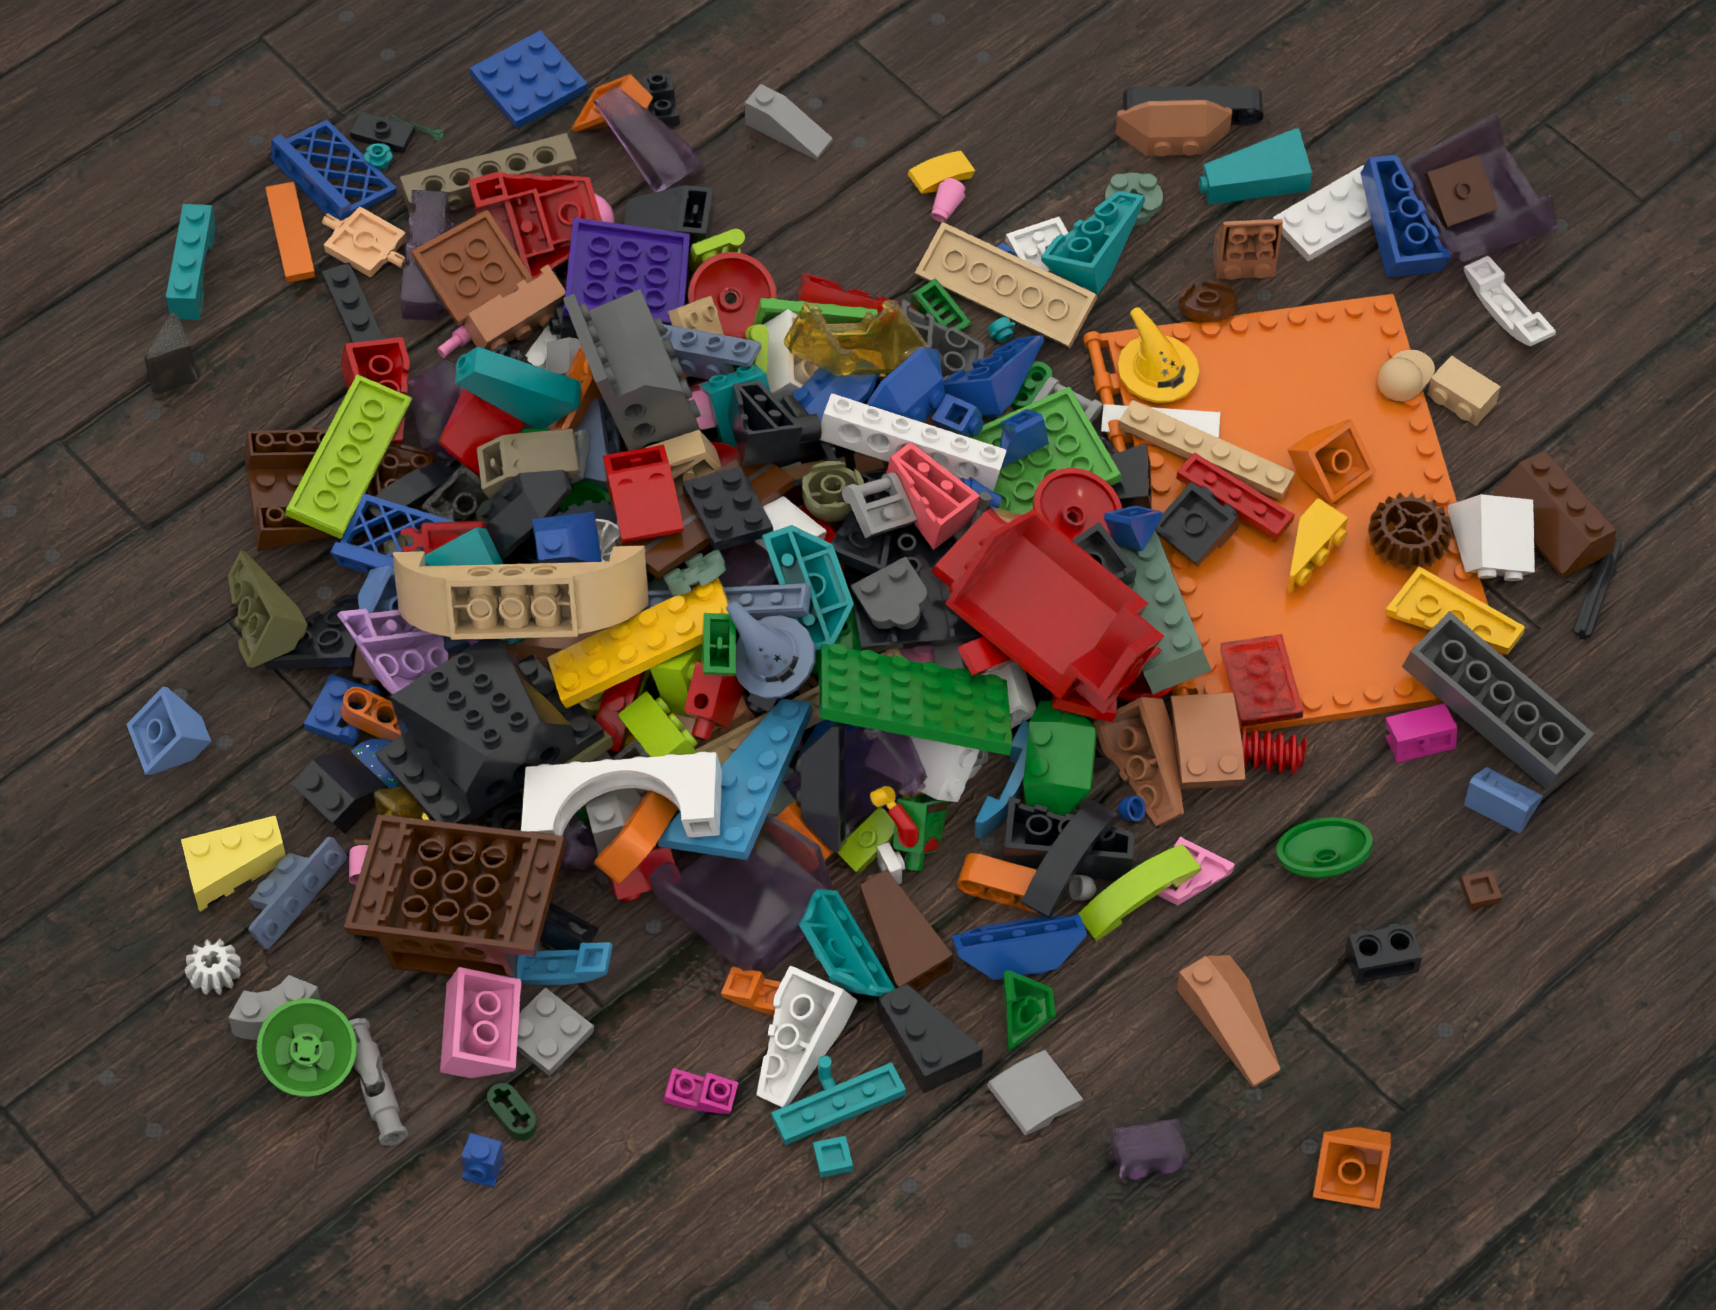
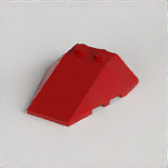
M495 172L468 180L475 215L486 210L489 211L533 280L541 276L542 272L540 269L544 266L549 265L553 270L569 259L573 217L602 221L590 177L539 176L534 174L521 175Z

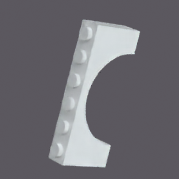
M717 753L667 754L660 757H634L622 760L604 759L596 762H571L558 765L540 764L538 766L526 767L521 831L562 836L572 816L593 798L617 789L640 788L657 792L677 806L681 812V820L688 838L720 835L722 768Z

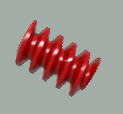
M1244 727L1242 738L1244 768L1249 760H1252L1254 769L1258 770L1261 763L1265 762L1266 769L1270 772L1276 763L1278 764L1279 773L1283 774L1289 765L1292 775L1296 776L1300 767H1303L1307 737L1302 739L1300 745L1297 744L1295 735H1291L1288 742L1285 743L1283 733H1279L1275 741H1272L1270 731H1266L1263 738L1260 739L1258 729H1254L1250 737H1247Z

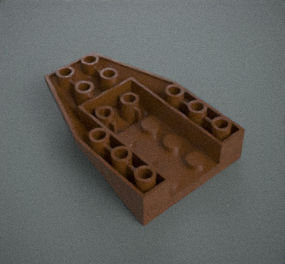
M328 429L247 431L244 458L257 552L333 536L285 516L286 508ZM398 443L390 444L365 494L375 497L406 474L434 463L432 452ZM439 494L412 508L420 511L439 505ZM365 512L364 518L366 522L373 519Z

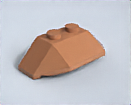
M1208 100L1148 101L1133 106L1128 110L1117 111L1116 135L1146 156L1204 155L1230 132L1232 109L1223 108L1219 104Z

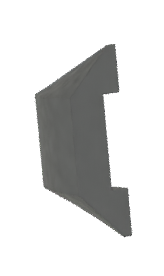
M902 299L889 341L886 377L920 347L934 348L939 351L943 381L958 370H964V373L973 369L972 363L974 361L984 358V344L954 327L948 329L934 321V316L929 313L925 316L909 307L911 303Z

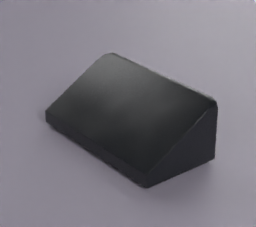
M550 902L540 941L557 950H579L580 943H591L599 928Z

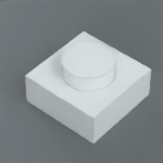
M889 842L877 846V863L881 871L883 872L887 869L896 882L901 884L902 870L905 869L901 854L898 851L894 853Z

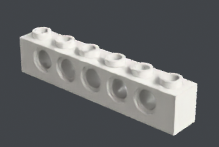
M832 393L821 422L822 435L820 440L887 462L890 461L892 455L911 442L959 480L962 477L966 479L972 477L991 491H994L1007 451L1003 448Z

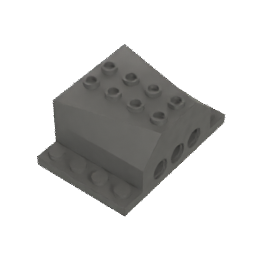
M641 289L590 311L586 303L579 304L575 294L563 298L595 382L629 451L648 447L700 430L696 418L700 417L701 414L695 400L689 401L693 394L686 378L680 379V377L684 376V372L678 358L672 359V356L675 355L673 345L669 336L663 339L662 336L667 334L660 317L654 320Z

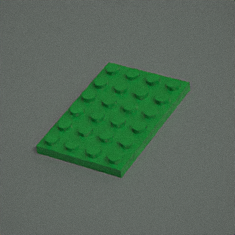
M821 644L819 651V719L1010 756L1013 743L1007 680L993 674L972 676L970 671L963 668L950 669L940 667L932 662L919 663L909 661L902 656L889 657L879 655L871 650L859 651L848 649L841 644Z

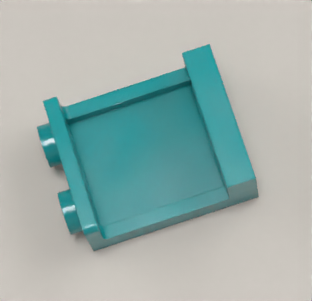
M751 364L750 367L740 366L733 373L713 376L708 382L701 384L702 391L708 396L718 437L714 438L715 442L728 444L738 450L728 418L733 384L761 381L770 391L766 373L757 365Z

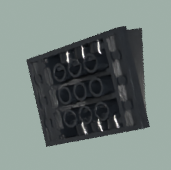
M481 639L390 696L402 736L375 753L377 760L431 821L467 825L522 790L525 783L526 767L538 766L540 764H562L605 737L603 728L579 703L565 708L560 700L553 675L533 654L516 664L501 639Z

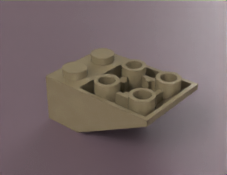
M573 429L502 435L477 448L481 487L489 499L500 491L507 481H511L519 473L564 470L568 473L569 479L581 473Z

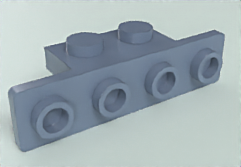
M663 324L667 334L662 337L664 339L669 336L675 350L673 359L678 358L684 375L688 377L692 376L709 380L716 375L733 373L732 364L750 367L762 349L761 343L758 341Z
M327 837L309 858L288 853L248 898L255 908L263 910L248 928L263 949L269 950L346 862L347 855L333 837Z

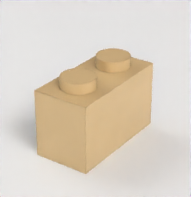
M1451 355L1431 377L1427 396L1431 397L1435 403L1443 405L1456 413L1462 420L1477 426L1496 405L1501 386Z

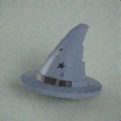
M737 601L728 604L726 610L740 633L736 644V676L739 683L752 695L764 699L783 698L797 691L809 678L815 663V644L809 631L797 620L783 615L764 617L756 621Z

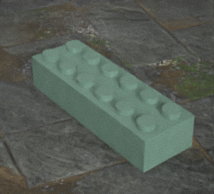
M1156 529L1143 551L1118 546L1136 569L1135 582L1127 586L1149 603L1140 616L1164 635V638L1157 646L1162 651L1155 659L1148 661L1142 668L1152 693L1155 694L1212 671Z

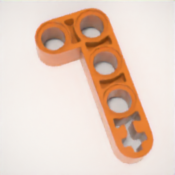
M647 790L619 834L599 854L594 864L613 881L620 884L653 849L677 812V806L665 796Z

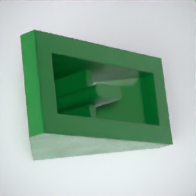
M704 613L700 660L704 675L735 676L736 626L729 614Z

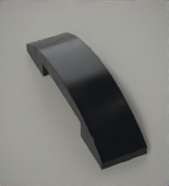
M439 461L406 474L375 497L412 508L446 490H449L454 495L468 488L467 475L472 474L458 461ZM370 504L365 511L371 518L382 515L379 507ZM400 514L389 519V521L393 525L407 518V516ZM386 522L379 524L383 529L388 527Z
M1092 799L1085 803L1065 826L1047 852L1025 892L1022 904L1050 919L1067 894V885L1097 840H1103L1118 818V813Z

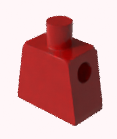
M696 661L684 708L685 713L696 718L691 734L693 737L709 741L714 725L723 728L730 726L745 689L739 683L737 676L704 675L701 662Z

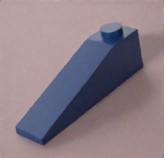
M1043 335L1016 338L994 350V356L974 361L972 363L973 369L966 373H964V370L956 371L943 381L945 394L977 406L980 413L986 415L987 418L1002 415L1004 410L1014 402L1044 342Z

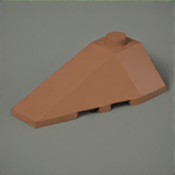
M1140 697L1117 709L1113 723L1104 720L1093 722L1097 729V736L1102 751L1109 759L1114 761L1120 770L1119 775L1124 781H1128L1136 792V796H1139L1144 801L1145 811L1156 826H1161L1183 815L1184 809L1173 728L1163 699Z
M1230 955L1205 956L1179 971L1177 991L1250 1085L1255 1088L1280 1073L1281 1069L1250 981Z

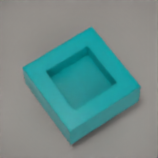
M846 1136L813 1142V1150L820 1178L853 1171V1163Z

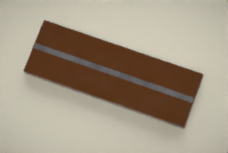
M740 456L717 471L721 472L741 466L762 506L771 503L794 487V478L773 463L743 466ZM685 494L677 498L684 532L622 543L621 536L615 540L616 546H645L646 570L658 579L710 544Z

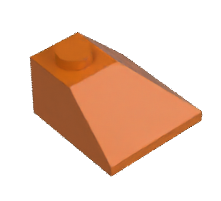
M631 74L596 87L571 129L574 132L622 125L633 120L639 121L648 113L649 109L647 107L653 96Z
M1352 419L1310 433L1287 450L1299 475L1329 503H1334L1376 472Z
M1361 1127L1324 1132L1313 1197L1380 1209L1391 1147V1133Z

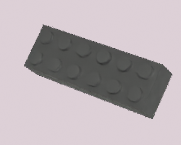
M1450 611L1410 651L1402 665L1408 673L1545 789L1573 762L1594 736L1590 729Z

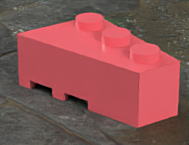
M911 442L890 457L886 474L894 472L898 475L918 519L914 524L933 550L972 521V516L976 511L980 498L978 493Z

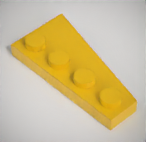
M1420 566L1385 611V616L1431 630L1450 611L1497 652L1506 655L1512 650L1525 630V626Z

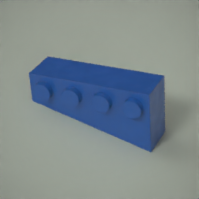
M1398 156L1369 157L1360 175L1386 278L1441 272L1451 258V255L1447 248H1443L1438 238L1440 234L1435 225L1432 226L1425 214L1426 208L1421 200L1418 201L1412 190L1414 186Z

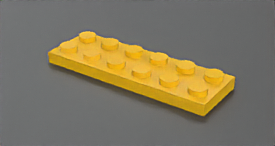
M717 577L703 586L700 584L691 588L692 591L669 598L636 614L628 620L613 625L547 657L560 700L565 708L571 707L700 645L704 613L729 614L726 610L729 601L720 579Z

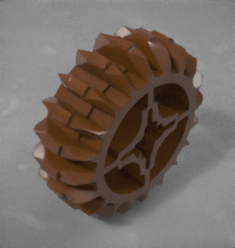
M1399 492L1396 500L1388 496L1385 503L1380 502L1376 507V511L1371 514V523H1369L1368 527L1370 545L1375 546L1376 555L1383 554L1384 563L1393 560L1395 568L1400 564H1404L1407 571L1411 568V565H1416L1417 568L1419 566L1422 568L1424 563L1432 566L1435 559L1440 560L1444 555V551L1449 548V539H1451L1452 535L1450 517L1445 516L1444 508H1436V499L1427 502L1425 494L1419 499L1415 498L1413 492L1408 497H1404ZM1393 522L1395 525L1394 530L1389 532L1387 525ZM1431 530L1433 537L1427 540L1425 537L1426 532Z

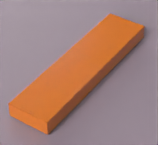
M294 182L265 187L286 283L315 278Z

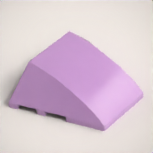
M367 609L340 611L337 614L356 642L374 675L392 694H395L448 661V652L444 649V636L429 633L410 625L402 618L399 610L368 613Z

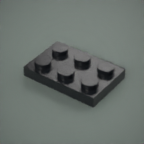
M741 466L682 482L683 493L714 551L763 538L762 535L774 531L768 515Z

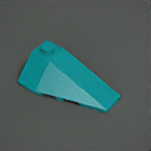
M1118 190L1094 208L1095 213L1085 221L1078 220L1073 224L1074 229L1066 235L1060 234L1054 238L1041 256V261L1057 276L1098 295L1113 273L1145 202V196Z

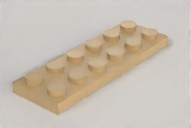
M944 222L941 223L915 271L918 277L928 282L936 278L945 290L1002 317H1008L1010 321L1043 335L1069 349L1098 298L1091 291Z

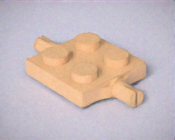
M359 207L351 216L342 221L329 213L324 216L322 224L334 230L333 235L324 244L326 253L344 263H350L351 267L370 278L387 262H391L401 269L407 266L409 259L396 252L407 240L406 232L362 207Z

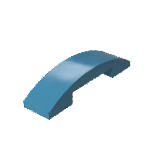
M1022 720L1012 742L1010 762L1016 763L1000 799L987 796L975 821L976 838L981 839L990 834L1007 818L1009 796L1020 799L1023 793L1029 722Z
M611 942L580 943L579 950L537 951L536 957L518 955L517 979H521L523 984L568 985L601 978L607 975L613 945Z

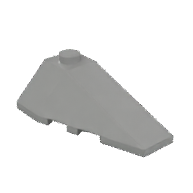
M605 751L591 762L612 758ZM635 788L609 791L585 804L598 855L619 834L642 799V796Z

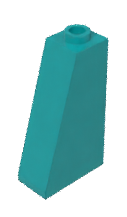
M1299 128L1204 164L1203 176L1199 177V189L1201 194L1206 195L1208 205L1309 191L1312 171Z
M476 347L467 354H463L456 363L455 384L535 429L546 428L579 408L582 383L576 379L480 347Z
M474 528L425 555V562L429 566L503 564L485 528ZM502 638L501 640L503 643H509L510 646H513L527 638Z

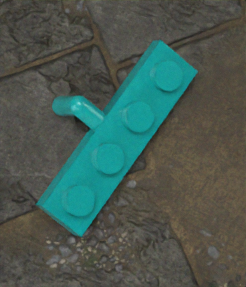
M821 1056L818 1060V1079L824 1091L771 1112V1119L784 1145H788L906 1095V1088L892 1062L836 1085L831 1075V1059L828 1056Z

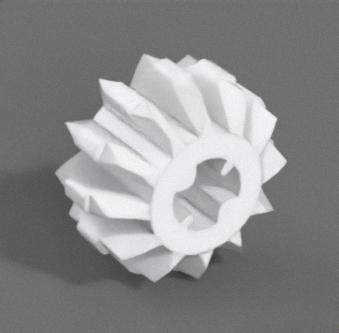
M206 939L205 947L201 948L194 945V954L187 955L185 973L186 977L191 979V985L195 990L202 988V992L207 995L212 989H215L216 993L220 995L222 992L221 987L226 986L232 989L234 985L233 979H240L239 967L241 960L231 944L224 946V942L219 939L215 945H211V942Z

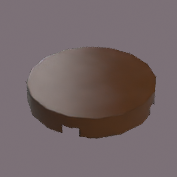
M1205 281L1202 282V286L1196 287L1195 283L1190 284L1181 290L1179 294L1180 312L1185 317L1195 321H1220L1230 317L1237 309V294H1234V290L1230 286L1221 282Z

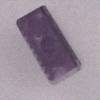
M1178 1118L1112 1129L1111 1144L1119 1177L1128 1176L1131 1179H1138L1152 1171L1160 1170L1162 1173H1172L1185 1166L1187 1152Z

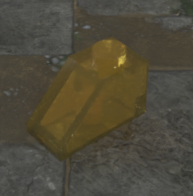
M401 786L379 789L374 793L377 814L429 820V817Z

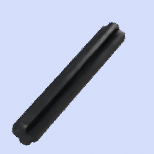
M1616 537L1613 553L1605 555L1596 563L1574 629V634L1579 636L1580 639L1585 640L1592 636L1622 546L1621 541L1617 540Z

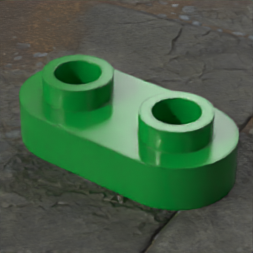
M1033 362L1014 402L1010 404L1014 411L1031 404L1046 381L1052 377V370L1046 363Z

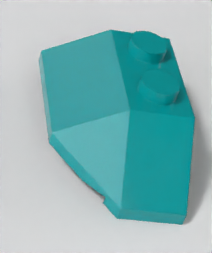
M794 525L762 535L779 585L809 583L812 588L808 616L791 618L797 620L809 631L815 644V651L820 650L822 643L828 645L835 644L854 603L834 546Z
M816 889L810 898L799 926L812 946L815 957L826 970L830 983L844 989L846 992L870 996H882L895 990L838 891Z

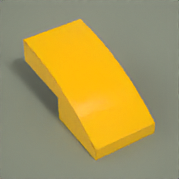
M956 151L932 158L913 167L908 171V176L920 193L924 194L937 192L939 184L944 182L946 178H952L957 181L971 179L975 169L962 151Z

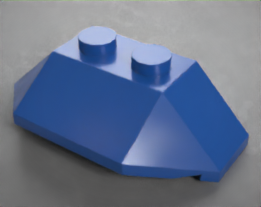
M925 347L917 349L881 381L868 400L867 405L923 423L924 420L938 409L945 396L939 351L934 348Z
M862 362L825 363L814 372L813 376L801 388L793 393V396L802 403L809 415L817 414L821 423L831 393L864 403L871 396L880 373L878 370Z
M1071 915L1069 917L1051 916L1050 919L1042 916L977 927L962 934L952 935V942L958 957L991 979L1003 980V973L1007 970L1020 975H1041L1047 971L1058 969L1087 935L1080 915Z

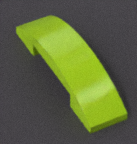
M1184 844L1173 847L1150 858L1120 877L1097 895L1078 915H1080L1085 928L1093 939L1098 941L1120 926L1123 917L1172 884L1175 888L1202 871V868Z

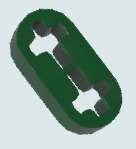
M498 1083L492 1086L487 1094V1102L494 1117L513 1139L526 1141L532 1138L537 1130L536 1116L532 1109L511 1085ZM500 1095L502 1098L508 1097L510 1108L507 1109L502 1102L497 1103L496 1097ZM517 1115L522 1122L527 1121L528 1127L525 1129L522 1126L516 1127L514 1116Z

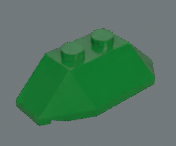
M1040 701L1029 721L1023 785L1027 806L1034 807L1035 804L1048 807V812L1066 816V813L1070 814L1092 790L1097 729L1083 715L1052 708V701Z

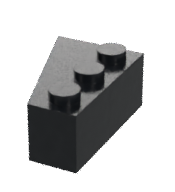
M761 381L733 384L728 418L742 465L750 466L771 462L781 463L784 460L797 459L803 428L800 423Z
M908 984L878 997V1017L924 1094L982 1067L983 1048Z

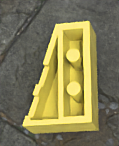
M276 815L181 839L199 912L208 908L207 904L220 896L225 895L226 897L232 894L234 888L249 879L254 881L277 867L278 862L286 856Z

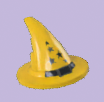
M1140 307L1134 308L1130 314L1140 336L1130 341L1121 351L1117 365L1120 380L1128 391L1140 399L1150 402L1168 403L1186 397L1196 386L1199 376L1196 356L1187 345L1176 338L1165 336Z

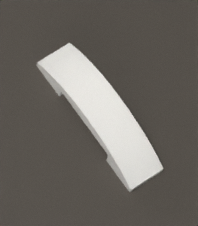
M1489 256L1464 266V273L1482 304L1501 327L1515 339L1528 346H1532L1555 335L1556 330L1539 312L1532 314L1505 284V273Z

